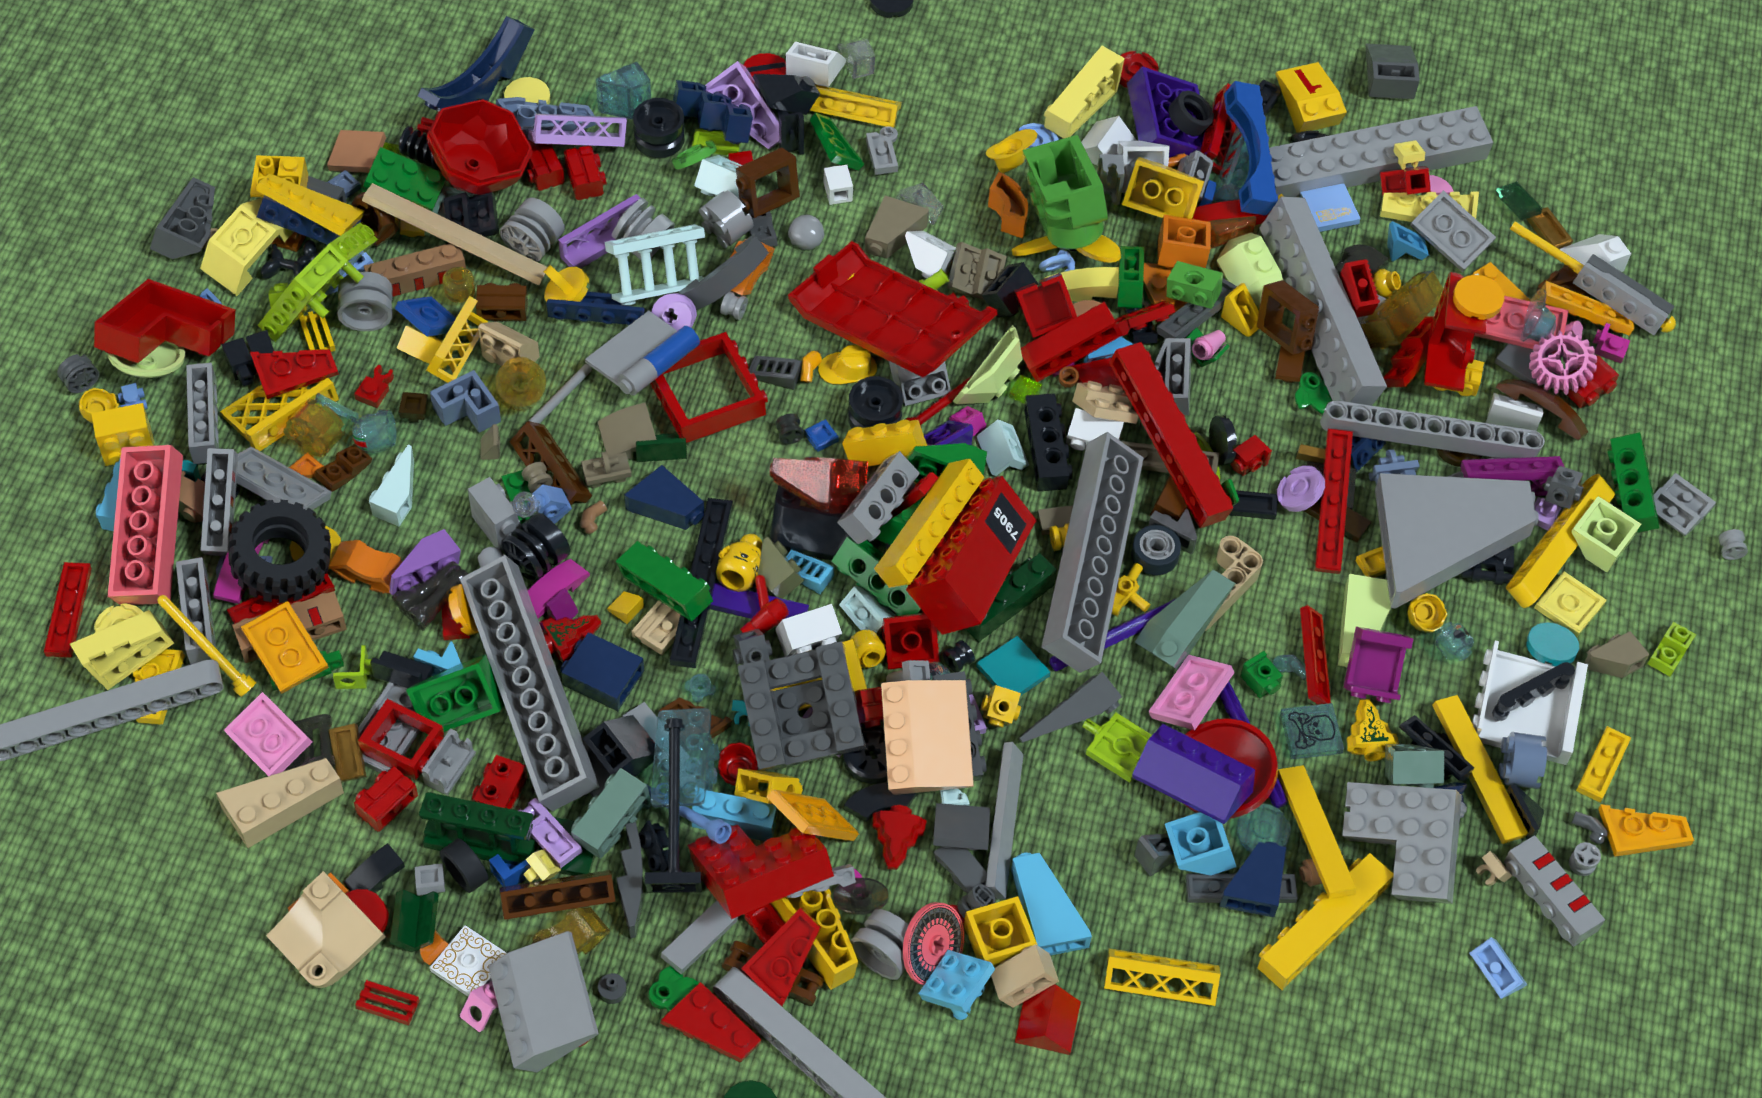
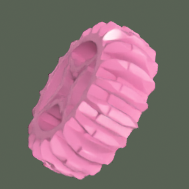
M1559 330L1557 336L1549 333L1548 340L1541 337L1539 344L1534 345L1533 352L1530 354L1529 369L1532 370L1531 376L1533 379L1537 378L1538 386L1545 384L1544 389L1546 391L1554 388L1555 394L1559 390H1564V394L1567 395L1569 389H1572L1576 393L1578 385L1585 388L1587 381L1593 379V373L1596 372L1597 368L1595 364L1597 363V356L1594 355L1595 349L1593 346L1589 347L1588 339L1581 341L1580 333L1575 337H1572L1571 331L1567 335H1562V332ZM1557 350V352H1556L1555 354L1548 355V354H1550L1551 352ZM1561 356L1563 357V362H1565V369H1563V364L1561 363ZM1578 370L1574 374L1568 375L1571 371Z

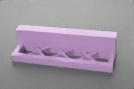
M535 114L534 130L528 129V139L540 144L624 147L627 119L624 117ZM542 120H550L555 127L552 130H541ZM568 121H573L577 126L574 131H563L561 127ZM590 122H595L599 127L596 132H586L583 128ZM612 123H619V134L608 133L606 129Z

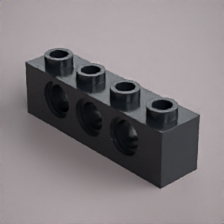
M1055 393L1026 395L1024 415L1037 492L1067 490L1068 481L1073 478L1072 465H1067L1069 448L1068 444L1063 442V438H1065V425L1060 423L1059 419L1062 417L1061 403L1056 402Z

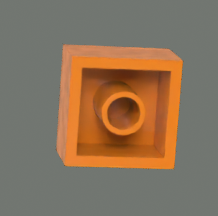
M1164 215L1158 237L1157 265L1173 268L1176 262L1180 261L1206 268L1211 245V222Z

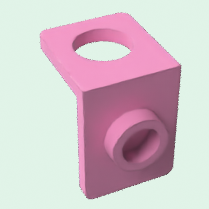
M492 981L470 992L460 1014V1017L478 1032L484 1030L492 1011L498 1008ZM472 1006H477L481 1010L482 1018L480 1021L475 1020L471 1016L470 1009Z

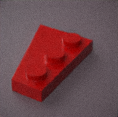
M330 349L299 350V352L283 353V351H273V353L250 352L267 399L339 375Z
M701 982L660 1021V1024L668 1028L673 1027L691 1039L695 1038L710 1045L711 1049L740 1063L761 1043V1039Z

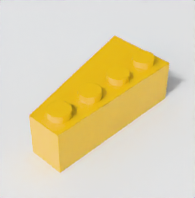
M830 889L820 892L810 890L803 892V895L800 897L788 898L786 896L770 903L784 923L802 907L821 926L807 957L825 980L830 990L854 978L858 959L848 934L843 929L840 921L841 916L838 909L834 906Z

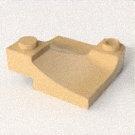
M323 871L302 890L303 894L295 905L266 935L297 968L300 974L317 988L328 987L337 982L386 937ZM322 967V974L315 976V970Z

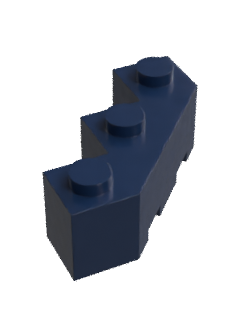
M676 80L673 101L681 107L684 119L690 117L697 118L699 128H703L706 131L722 130L725 141L730 143H748L753 120L750 107L744 104L738 107L731 103V98L717 91L714 94L706 91L707 86L701 83Z

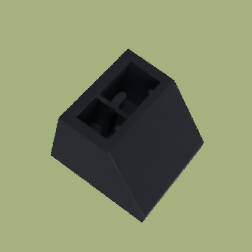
M634 715L604 721L583 737V740L611 775L616 774L622 768L636 777L664 754Z

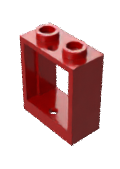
M387 699L358 739L362 754L390 768L395 766L404 775L417 780L422 773L421 770L445 736L442 725ZM397 719L428 734L412 759L380 744Z

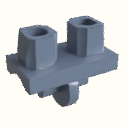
M1389 449L1386 451V457L1378 459L1379 465H1374L1373 472L1369 473L1370 481H1375L1377 485L1380 473L1416 475V471L1419 468L1418 460L1405 461L1404 455L1396 456V452L1393 449Z

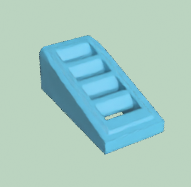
M790 550L786 556L788 560L794 559L799 566L801 564L804 565L802 570L798 572L804 579L801 584L818 594L822 593L834 577V567L823 561L794 550ZM810 568L812 571L810 572V574H806V572Z

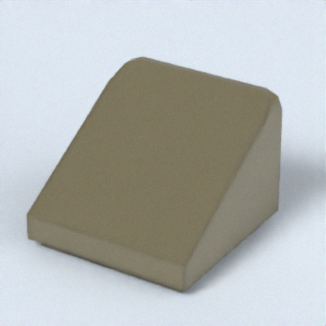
M493 424L481 438L482 460L499 459L500 434L497 424Z

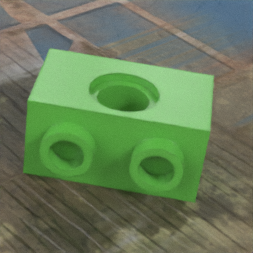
M1177 261L1167 278L1166 297L1212 309L1222 292L1223 273Z

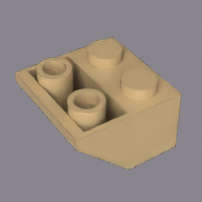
M497 321L481 323L478 326L482 356L488 362L496 363L504 367L508 372L524 377L540 357L537 341Z

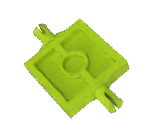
M1117 712L1102 726L1089 718L1086 719L1082 728L1095 735L1093 742L1086 749V755L1130 783L1133 780V771L1148 739L1152 735Z

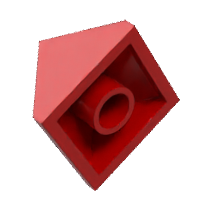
M925 613L883 618L881 637L886 651L885 658L888 670L902 668V662L908 660L929 661V663L933 664L940 663L937 628Z
M1056 984L1024 1001L1015 1043L1070 1055L1081 1001Z

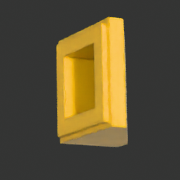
M624 591L607 608V611L628 624L644 607V601L639 595Z

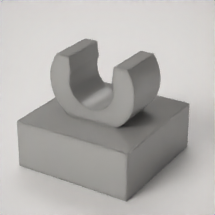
M442 863L415 867L417 895H425L432 891L437 893L445 892Z

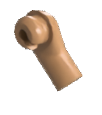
M601 500L587 508L581 515L580 526L584 528L586 534H591L598 529V525L594 521L598 516L607 511L606 505Z

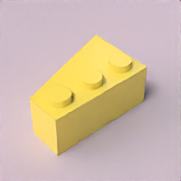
M150 610L70 643L81 664L107 690L174 644L163 624Z

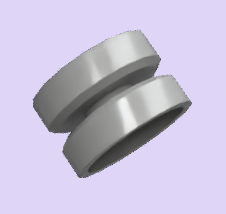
M367 271L360 272L364 278L358 284L349 275L341 279L338 285L339 302L337 314L339 321L344 326L358 331H375L384 328L390 323L392 319L393 289L391 282L386 277Z
M875 909L865 921V928H860L850 942L856 956L868 968L882 977L898 980L906 970L903 961V942L909 924L889 911Z

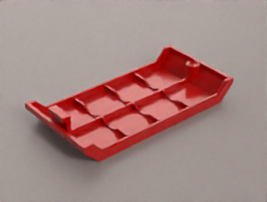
M853 241L836 255L828 254L813 267L814 273L788 294L789 301L804 319L922 378L935 371L997 315V310L990 306L979 311L869 259L859 244Z

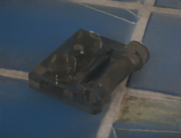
M321 714L294 721L293 723L312 741L313 729L319 728L320 756L314 757V745L312 742L285 771L325 758L334 767L335 758L331 755L329 729L332 726V717L328 714Z

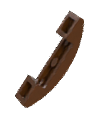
M1505 379L1497 384L1496 388L1514 400L1517 401L1525 395L1562 418L1558 428L1578 441L1587 435L1588 430L1579 415L1569 404L1553 392L1546 391L1541 386L1522 380Z

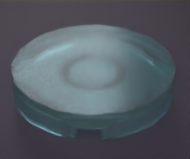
M318 392L314 398L315 403L321 404L324 408L342 417L351 419L354 423H358L362 417L361 414Z
M1261 804L1250 813L1239 817L1236 824V835L1240 844L1249 852H1252L1259 842H1275L1279 846L1285 847L1291 835L1290 823L1283 816L1284 813L1280 809L1269 804Z

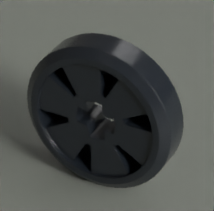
M879 727L862 728L867 749L843 754L844 765L849 774L861 782L868 784L885 782L888 780L885 731ZM874 751V754L877 755V758L872 759V757L869 755V752Z

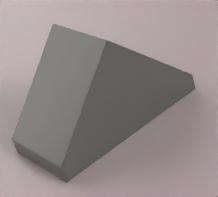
M1168 833L1142 835L1138 839L1134 857L1150 877L1176 861Z

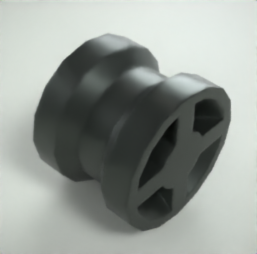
M785 414L776 420V428L780 431L779 439L782 443L794 444L804 437L798 415Z

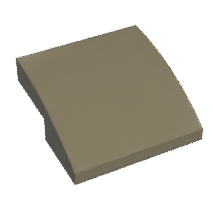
M964 242L957 243L949 277L950 282H948L947 288L968 296L983 299L982 294L1004 270L1007 256L988 248L981 250Z
M646 403L621 409L598 421L599 431L608 456L626 452L627 459H632L633 452H636V441L656 440Z

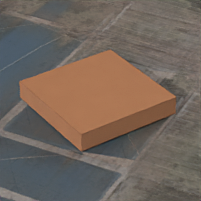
M340 130L327 164L329 171L346 170L347 172L369 173L380 147L383 148L386 140L385 133Z

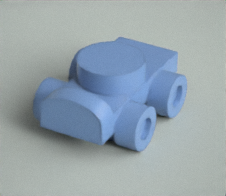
M136 383L121 386L122 393H118L120 403L125 402L124 405H120L121 407L143 403L144 408L148 409L146 399L140 400V398L145 397L143 388L137 389Z

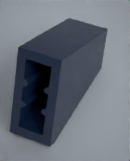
M663 465L624 494L625 507L628 511L684 530L698 524L704 516V501Z
M1259 842L1224 890L1220 907L1275 917L1279 906L1286 847L1279 846L1275 842Z

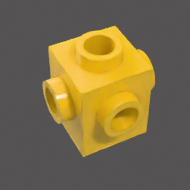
M997 685L991 687L989 695L984 696L981 704V710L984 711L982 717L989 719L988 724L1003 728L1004 724H1012L1013 720L1017 721L1021 706L1018 705L1021 693ZM999 704H1000V705L1002 706V708H1003L1002 711L999 709Z

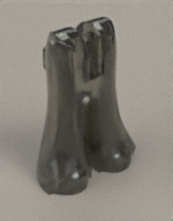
M451 561L420 585L409 590L396 592L392 599L409 620H413L419 629L425 631L448 602L449 594L452 593L450 591L451 587L461 584L460 578L469 573L461 569L460 565L455 561Z

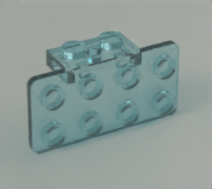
M708 708L660 711L657 719L650 802L655 808L669 807V731L664 730V725L667 719L678 718L682 719L685 725V730L680 731V806L702 805L705 802L706 790L712 791L713 784L717 783V770L714 767V762L719 759L718 744H714L710 735L711 712Z

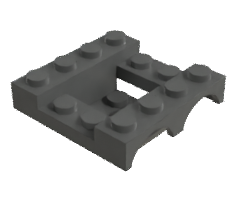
M842 641L816 647V650L770 661L760 660L738 665L758 769L760 771L776 770L867 749L859 722L855 692L847 666L845 645ZM822 678V680L773 691L775 688ZM805 704L811 705L813 708V713L809 718H801L799 716V709Z

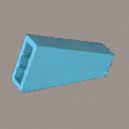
M1022 853L1013 858L1011 872L1037 945L1050 953V956L1089 948L1092 938L1090 930L1041 854Z

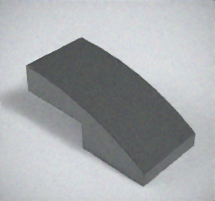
M770 211L756 218L752 217L754 226L749 231L750 236L755 234L760 242L771 247L778 246Z
M940 847L934 851L935 860L952 874L953 881L967 894L977 884L986 885L987 872L966 848Z

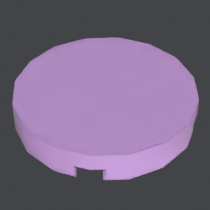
M1303 465L1291 470V475L1287 478L1284 476L1277 488V499L1285 509L1292 512L1306 510L1314 505L1325 489V479L1320 471L1313 466Z

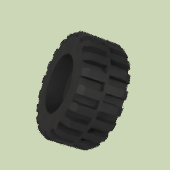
M280 499L279 503L268 500L265 501V505L255 504L251 506L250 513L244 511L239 516V521L234 523L232 534L229 538L228 560L233 578L238 579V585L243 590L248 588L250 595L255 598L259 595L263 596V601L271 602L272 599H279V603H285L289 598H293V601L302 599L303 593L306 595L311 594L315 591V585H321L329 568L331 537L329 530L325 529V522L320 517L316 519L315 511L311 508L303 509V504L298 502L289 504L288 500ZM271 538H286L297 543L305 554L293 563L278 565L262 559L256 553L255 548L263 541Z

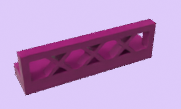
M1560 456L1462 460L1461 462L1464 478L1532 480L1534 483L1530 487L1535 496H1547L1548 491L1544 490L1545 486L1543 484L1546 483L1549 476H1554L1558 466L1565 467Z

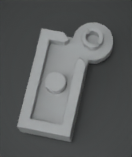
M883 127L879 133H866V142L875 175L898 172V163L892 144L897 140L898 132L893 127Z

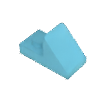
M452 641L442 657L434 651H424L419 648L413 656L415 661L433 667L431 676L461 664Z

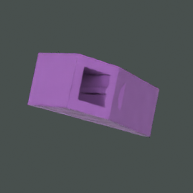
M445 529L422 538L391 575L389 590L391 595L401 591L405 592L419 583L428 582L435 576L451 572L459 566L461 550Z

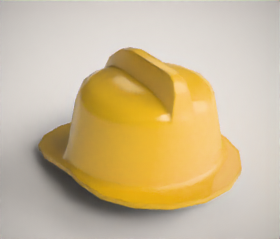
M1032 129L1017 131L1001 142L989 147L986 150V156L994 159L1001 173L1015 169L1024 163L1023 150L1035 142L1037 132Z
M853 344L846 346L841 352L832 353L824 357L818 367V372L825 382L830 384H847L874 376L877 372V364L871 357L870 351Z

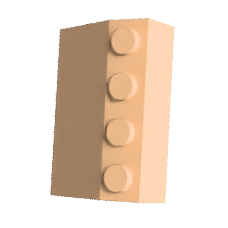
M906 680L881 683L888 790L894 795L974 787L966 681Z

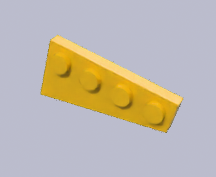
M272 174L265 176L256 188V191L339 236L350 230L362 218L364 213L362 209Z

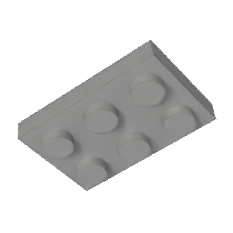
M1444 190L1410 224L1413 229L1462 273L1496 239L1488 229Z

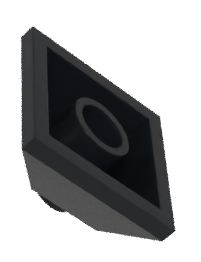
M754 74L753 76L755 83L770 108L794 113L802 112V114L807 115L820 95L815 82L807 76Z

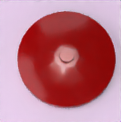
M1215 719L1202 723L1195 730H1190L1185 734L1255 769L1253 792L1230 819L1250 813L1269 797L1277 781L1278 762L1272 743L1260 729L1241 720ZM1185 805L1186 807H1188V808H1189L1190 810H1192L1193 812H1195V813H1198V812H1199V811H1197V810H1195V809H1193V808H1191V807Z

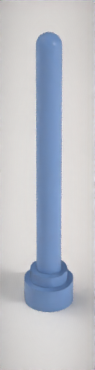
M647 785L651 799L669 809V796ZM680 803V816L705 829L711 840L722 844L729 839L732 832L730 824L721 819L710 820Z

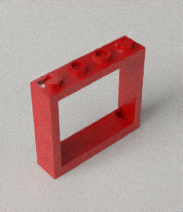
M727 332L700 340L699 346L650 383L680 438H686V443L766 415L765 403L768 402L767 395L764 390L759 389L755 374H750L745 357L739 355L736 341L731 340ZM725 353L750 398L688 419L663 374Z

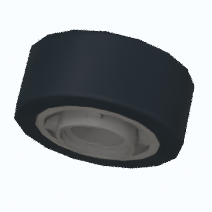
M1151 525L1144 527L1134 537L1131 551L1133 563L1142 565V571L1146 574L1156 576L1167 574L1178 564L1181 551L1179 537L1174 531L1165 526Z

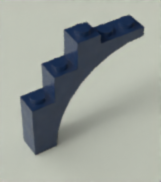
M506 16L489 46L464 73L442 86L421 88L418 97L425 100L424 105L440 111L442 108L479 99L489 101L498 80H501L502 77L512 78L535 29L517 19Z

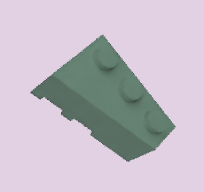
M1385 744V777L1392 784L1434 788V784L1444 783V750L1413 744Z
M622 768L616 774L610 775L605 783V789L600 795H595L588 805V811L583 817H578L573 823L571 831L573 839L580 846L601 859L622 837L620 832L625 827V824L636 822L638 818L635 815L643 807L648 810L653 805L647 785Z

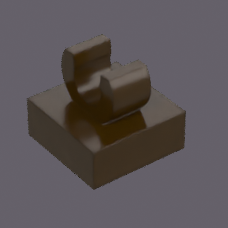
M403 392L398 412L399 418H406L409 422L419 423V420H424L429 401L428 394Z

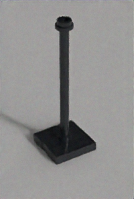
M671 718L667 719L664 725V730L669 731L668 870L665 872H645V887L647 893H702L701 872H682V870H679L680 731L685 730V725L682 719Z

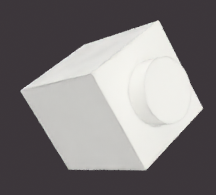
M847 165L824 168V187L829 205L851 202L853 200V184Z

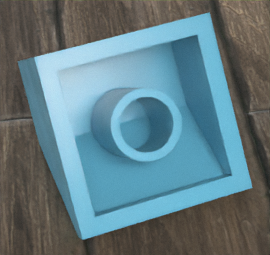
M1201 812L1165 823L1179 869L1211 876L1237 867L1222 823Z

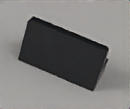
M384 650L379 659L373 657L370 662L373 677L405 688L430 678L433 673V667Z

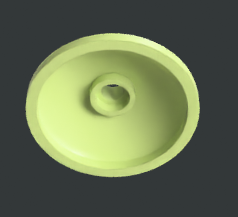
M164 341L139 363L131 362L123 357L109 353L108 359L113 366L125 374L140 378H157L171 374L180 368L185 360V350L183 347H178L173 343Z

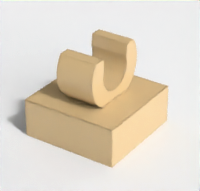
M1491 851L1482 857L1486 864L1480 865L1476 869L1479 875L1485 871H1490L1491 876L1485 881V884L1488 886L1494 885L1497 879L1506 882L1512 877L1500 859Z

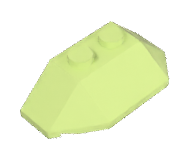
M1253 233L1229 240L1217 259V264L1224 278L1236 286L1245 283L1258 309H1260L1263 286L1283 280L1281 271L1261 236Z
M1013 325L953 400L954 403H989L994 396L999 398L1008 387L1004 384L1007 379L1012 381L1020 371L1017 366L1022 361V353L1018 333Z

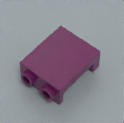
M1356 626L1343 688L1351 691V696L1366 699L1368 694L1376 696L1377 701L1391 703L1392 699L1400 700L1401 695L1398 694L1402 667L1406 648H1412L1413 638Z

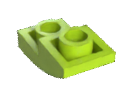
M1673 622L1647 664L1671 677L1696 634Z

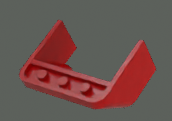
M1449 272L1430 326L1424 385L1463 392L1466 368L1468 363H1473L1475 349H1471L1472 340L1475 334L1485 335L1487 319L1480 320L1478 319L1479 317L1475 316L1470 318L1457 309L1453 302L1454 289L1463 276L1460 273Z

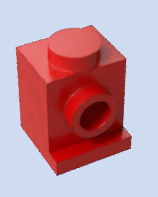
M1253 435L1233 449V452L1236 451V456L1231 466L1235 472L1242 476L1250 471L1255 472L1261 465L1264 467L1268 465L1272 450L1256 435Z

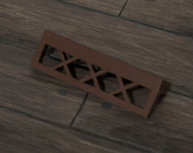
M527 421L509 441L525 466L527 467L534 463L535 453H539L541 455V462L545 464L547 471H551L554 475L553 485L551 486L564 489L568 495L567 499L570 505L575 501L587 503L592 494L545 425ZM526 435L529 438L528 449H524L520 444Z

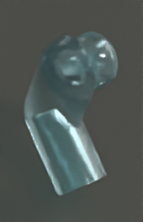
M1279 655L1274 658L1272 664L1280 672H1294L1301 679H1306L1305 664L1296 656Z

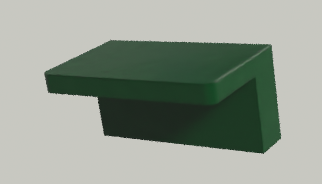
M678 433L655 435L656 440L636 441L637 462L687 459L686 438H680Z
M404 889L396 892L390 944L409 952H414L434 942L439 893L432 891L423 896H418Z

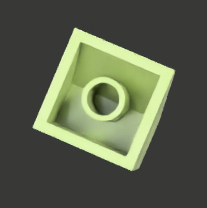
M1598 496L1571 532L1585 559L1608 572L1631 542L1641 523Z

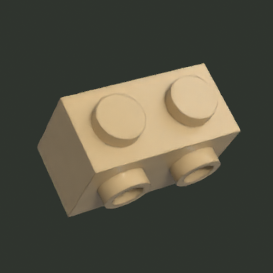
M1036 944L1024 948L1021 953L1011 959L1000 962L991 975L999 1000L1012 1008L1059 982L1050 953Z

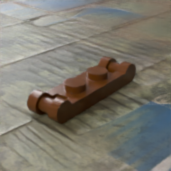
M734 941L730 948V956L724 959L721 966L726 971L735 967L751 979L741 968L759 949L740 941ZM747 957L748 959L746 963L739 961L740 958ZM801 968L789 996L798 999L807 1006H813L817 998L815 994L817 990L822 988L825 980L818 974ZM800 981L808 984L806 989L798 986Z

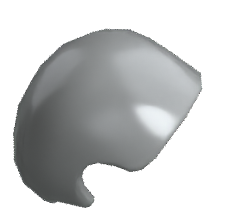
M800 215L792 221L788 235L792 245L802 250H812L819 246L824 239V228L816 217Z

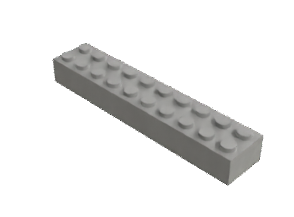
M1477 106L1270 147L1269 151L1272 156L1271 164L1273 174L1275 175L1274 183L1277 195L1299 197L1300 192L1343 183L1347 188L1381 181L1380 172L1402 169L1398 164V157L1393 152L1394 144L1416 140L1425 151V160L1419 161L1418 166H1426L1430 171L1487 159L1493 145V140ZM1411 163L1406 164V167H1413Z
M1280 197L1260 226V230L1273 259L1281 271L1283 280L1319 306L1311 351L1324 379V383L1332 401L1372 406L1386 389L1387 385L1306 199Z
M1109 432L1087 442L1042 642L1043 649L1079 673L1100 664L1102 661L1144 459Z
M504 555L460 578L539 802L551 811H554L599 788L597 778L519 566Z

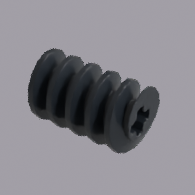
M407 126L400 137V153L408 156L410 159H416L426 166H431L435 170H440L428 146V133L421 135L419 129L413 132V127Z

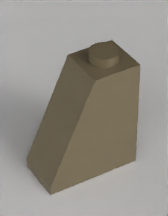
M884 196L865 236L864 252L887 259L907 243L905 237L907 231H923L927 227L929 209Z

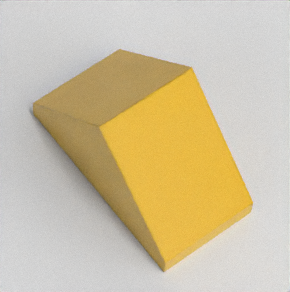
M1241 283L1225 296L1221 318L1246 337H1250L1259 329L1257 328L1259 310L1245 283Z

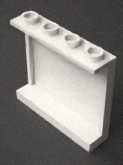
M1495 640L1492 649H1487L1484 655L1483 664L1487 665V669L1481 673L1479 686H1482L1483 689L1482 693L1478 692L1474 706L1479 708L1478 715L1474 714L1471 721L1481 742L1501 748L1502 738L1508 737L1511 732L1545 736L1546 741L1542 742V746L1547 747V760L1567 765L1573 753L1588 664L1577 662L1575 673L1565 689L1555 688L1548 696L1535 698L1527 707L1522 708L1520 706L1510 711L1507 719L1499 721L1493 717L1492 711L1502 694L1556 666L1497 650L1499 641Z

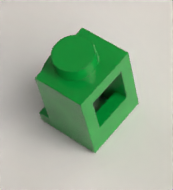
M1262 651L1243 664L1240 677L1259 698H1262L1267 694L1272 695L1280 689L1283 675L1267 658V653Z

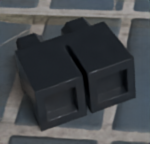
M267 330L246 336L248 348L243 338L221 344L225 359L232 370L235 381L239 380L243 386L253 384L255 381L254 375L258 374L249 352L273 353L274 351Z

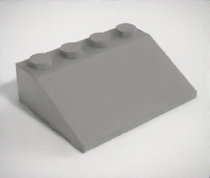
M566 931L511 951L488 965L513 1068L539 1072L599 1034L572 932Z

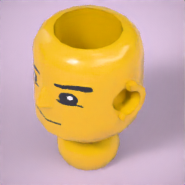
M746 534L739 542L732 543L720 551L718 556L721 559L717 565L716 575L718 581L725 588L736 592H743L753 587L761 560L763 543L760 537L755 534Z

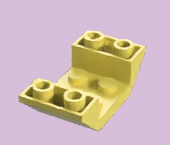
M263 197L243 203L233 212L209 239L200 267L203 272L236 296L253 279L247 270L275 238L278 237L285 242L294 232L256 217Z

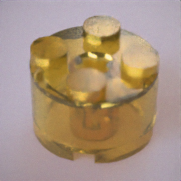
M516 357L506 361L496 375V394L499 400L510 409L518 411L531 409L541 401L546 387L544 371L537 363L528 358ZM517 379H522L523 383L527 382L524 385V389L514 386L517 383Z
M309 399L286 422L283 432L289 439L294 440L301 447L300 450L304 455L309 453L312 457H324L345 435V431L341 430L344 424L331 408L325 404L320 407L315 404L316 400Z

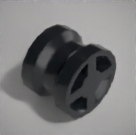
M963 640L956 642L954 648H948L943 651V658L946 664L954 672H960L965 664L970 665L975 661L972 649Z

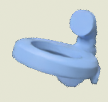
M1060 250L1058 255L1041 262L1039 269L1043 272H1050L1066 266L1068 269L1065 271L1075 270V261L1068 251Z

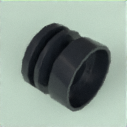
M538 512L522 523L521 530L515 529L511 532V535L501 540V546L505 555L519 566L522 576L533 582L538 581L543 577V574L548 573L551 565L559 564L570 555L571 550L561 530L548 517Z

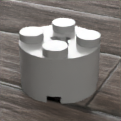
M728 190L726 192L722 191L699 209L704 219L701 223L702 227L708 234L714 233L723 248L732 245L749 232L754 224L750 214L745 216L742 208L745 207L744 204Z

